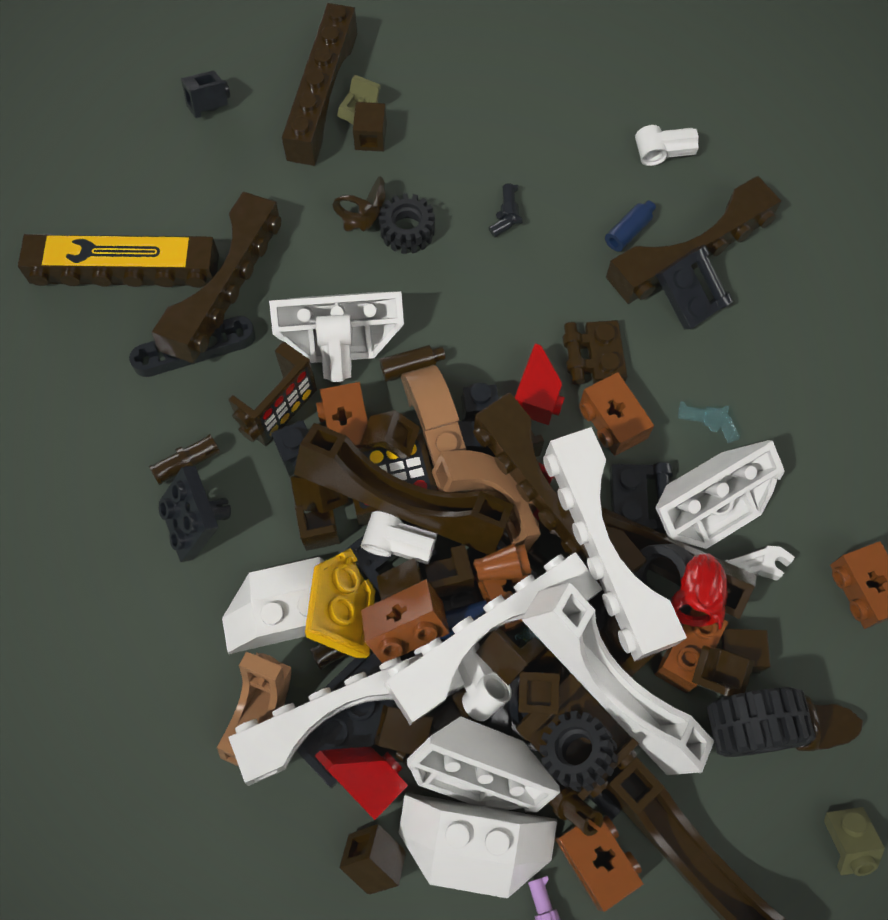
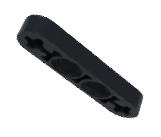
M243 316L223 320L222 325L216 328L211 335L217 338V343L207 348L204 353H200L195 363L251 346L256 338L251 321ZM242 328L244 335L238 337L236 330ZM221 333H226L228 341H224ZM155 340L135 347L129 356V361L135 372L142 377H152L195 364L177 357H171L163 352L162 354L166 360L161 361L158 353L160 351ZM149 356V364L143 365V358Z

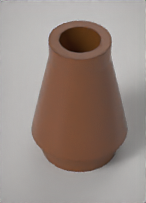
M515 543L483 558L474 560L479 582L484 580L523 579V575L531 574L525 544L515 546Z

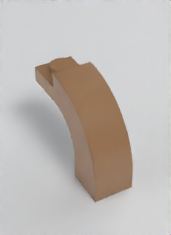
M431 365L401 374L410 408L414 407L433 466H435L442 451L466 450L454 402L438 367Z
M470 450L441 452L432 470L438 491L449 493L482 491L514 504L505 529L511 544L515 543V546L525 544L526 551L528 552L541 535L538 520L533 516L536 506L532 501L528 503L521 497L516 488L517 482L510 473L505 475L497 466L494 457L485 453Z
M246 652L241 660L239 668L243 685L240 699L234 715L217 746L220 758L238 767L239 765L228 737L236 734L235 728L247 721L257 719L258 723H262L273 718L272 712L284 706L289 690L291 667L278 662L272 656L264 653H256L254 655Z

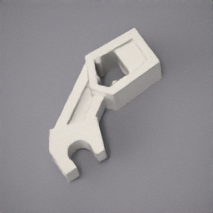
M766 546L762 550L726 560L725 562L752 574L777 581L783 576L784 572L776 567L775 561H780L787 567L795 557L779 546Z

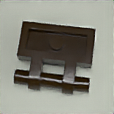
M618 320L586 322L585 334L577 331V324L575 322L564 324L565 334L562 338L563 345L568 350L569 360H567L566 365L567 372L572 377V384H583L585 382L584 374H592L593 384L617 372L626 382L628 376ZM588 348L589 359L585 360L581 357L580 349Z

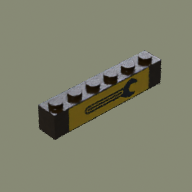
M24 234L18 268L29 284L45 286L47 284H65L68 286L96 284L102 287L110 285H128L131 287L159 285L161 287H172L177 285L202 288L217 274L219 252L214 238L206 236Z

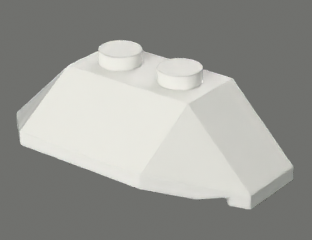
M401 291L311 296L269 301L273 335L307 357L310 363L322 362L321 346H318L316 316L350 315L352 345H350L351 360L375 358L404 325Z
M767 440L721 452L667 484L655 508L668 537L707 549L761 516L774 492L777 479L780 480L785 472L773 441Z
M316 557L250 572L222 617L228 654L305 637L314 566L325 560Z
M461 716L431 735L407 758V766L419 786L469 804L502 810L524 808L525 812L537 813L560 793V787L524 741Z
M405 793L399 835L430 885L509 898L552 860L557 819Z

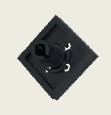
M195 465L182 467L159 501V514L166 521L170 532L171 547L177 552L180 562L194 560L218 529L217 520H228L231 516V506H222L229 503L226 498L208 500Z

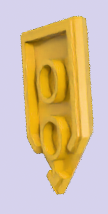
M349 548L314 566L305 634L311 640L354 658H367L370 654V648L364 639L361 610L375 603L376 591L369 579L364 580L355 564L358 560L352 549Z

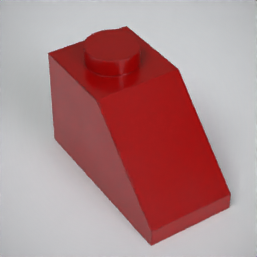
M535 343L514 398L531 417V420L549 425L553 414L560 415L565 397L560 396L562 381L542 346Z
M372 747L320 750L315 755L326 770L374 820L408 786L398 775L403 768L388 752L381 757Z

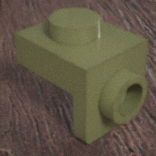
M354 75L351 80L350 91L338 108L337 117L353 124L356 103H378L380 84Z
M864 807L826 812L824 823L840 854L837 865L840 875L855 874L857 876H865L878 869L885 847Z

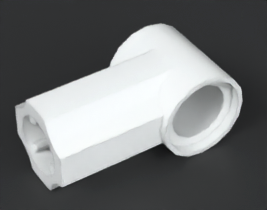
M648 125L637 131L635 135L640 159L645 166L658 165L669 157L696 155L699 148L697 129L693 128L661 131V128L657 125Z
M350 315L316 316L318 346H321L323 379H328L331 382H342L347 378H351L350 345H352Z
M374 511L368 522L361 547L375 555L389 557L393 554L406 559L414 558L417 562L428 565L434 550L437 533L403 524L399 518L391 514Z
M477 642L461 660L457 669L465 684L466 692L462 697L465 711L473 719L485 721L510 700L512 690L510 685H507L476 653L480 648Z

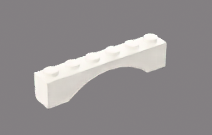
M592 427L551 440L543 457L546 471L550 477L555 476L560 488L558 489L559 501L565 511L569 510L574 520L572 524L574 536L580 545L584 544L590 557L587 559L589 571L595 580L599 579L605 592L602 595L603 603L610 616L615 615L621 629L618 631V637L626 653L631 652L634 661L678 645L687 637L671 601L654 592L639 580L620 559L609 539L602 518L600 502L601 478L606 458Z
M576 552L566 559L562 554L558 555L544 565L547 572L535 579L530 574L514 586L515 594L506 600L502 595H499L483 607L486 612L475 621L471 616H468L452 628L455 634L446 641L442 642L439 637L434 639L420 650L423 655L412 664L405 659L387 672L391 678L385 682L384 686L410 725L446 700L452 678L461 660L471 647L497 628L522 619L538 591L570 582L589 601L603 590Z
M570 582L538 591L522 618V621L619 725L639 743L638 745L666 775L703 772L714 740L691 715L672 707L651 694L620 667L601 639L596 624L595 609Z
M425 645L414 651V657L407 659L410 664L423 656L420 650ZM397 657L384 662L379 666L381 671L368 677L365 672L358 673L344 681L345 687L331 692L330 687L321 689L309 696L310 702L295 707L294 703L284 705L272 712L273 718L262 723H258L257 719H253L235 728L236 734L228 738L244 782L250 786L285 770L295 751L307 736L325 720L337 713L365 702L393 700L384 685L391 678L387 672L402 662L401 658ZM458 669L452 678L447 697L455 694L465 685Z

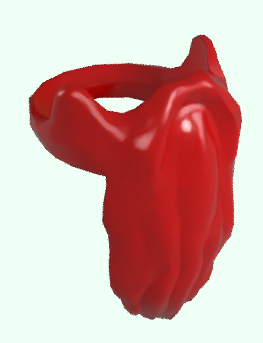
M700 553L687 563L684 576L681 579V588L671 598V604L682 624L703 627L717 623L718 629L722 628L725 616V602L728 595L727 576L722 565L710 553ZM683 605H689L696 611L704 612L707 615L693 617L682 613L680 608Z

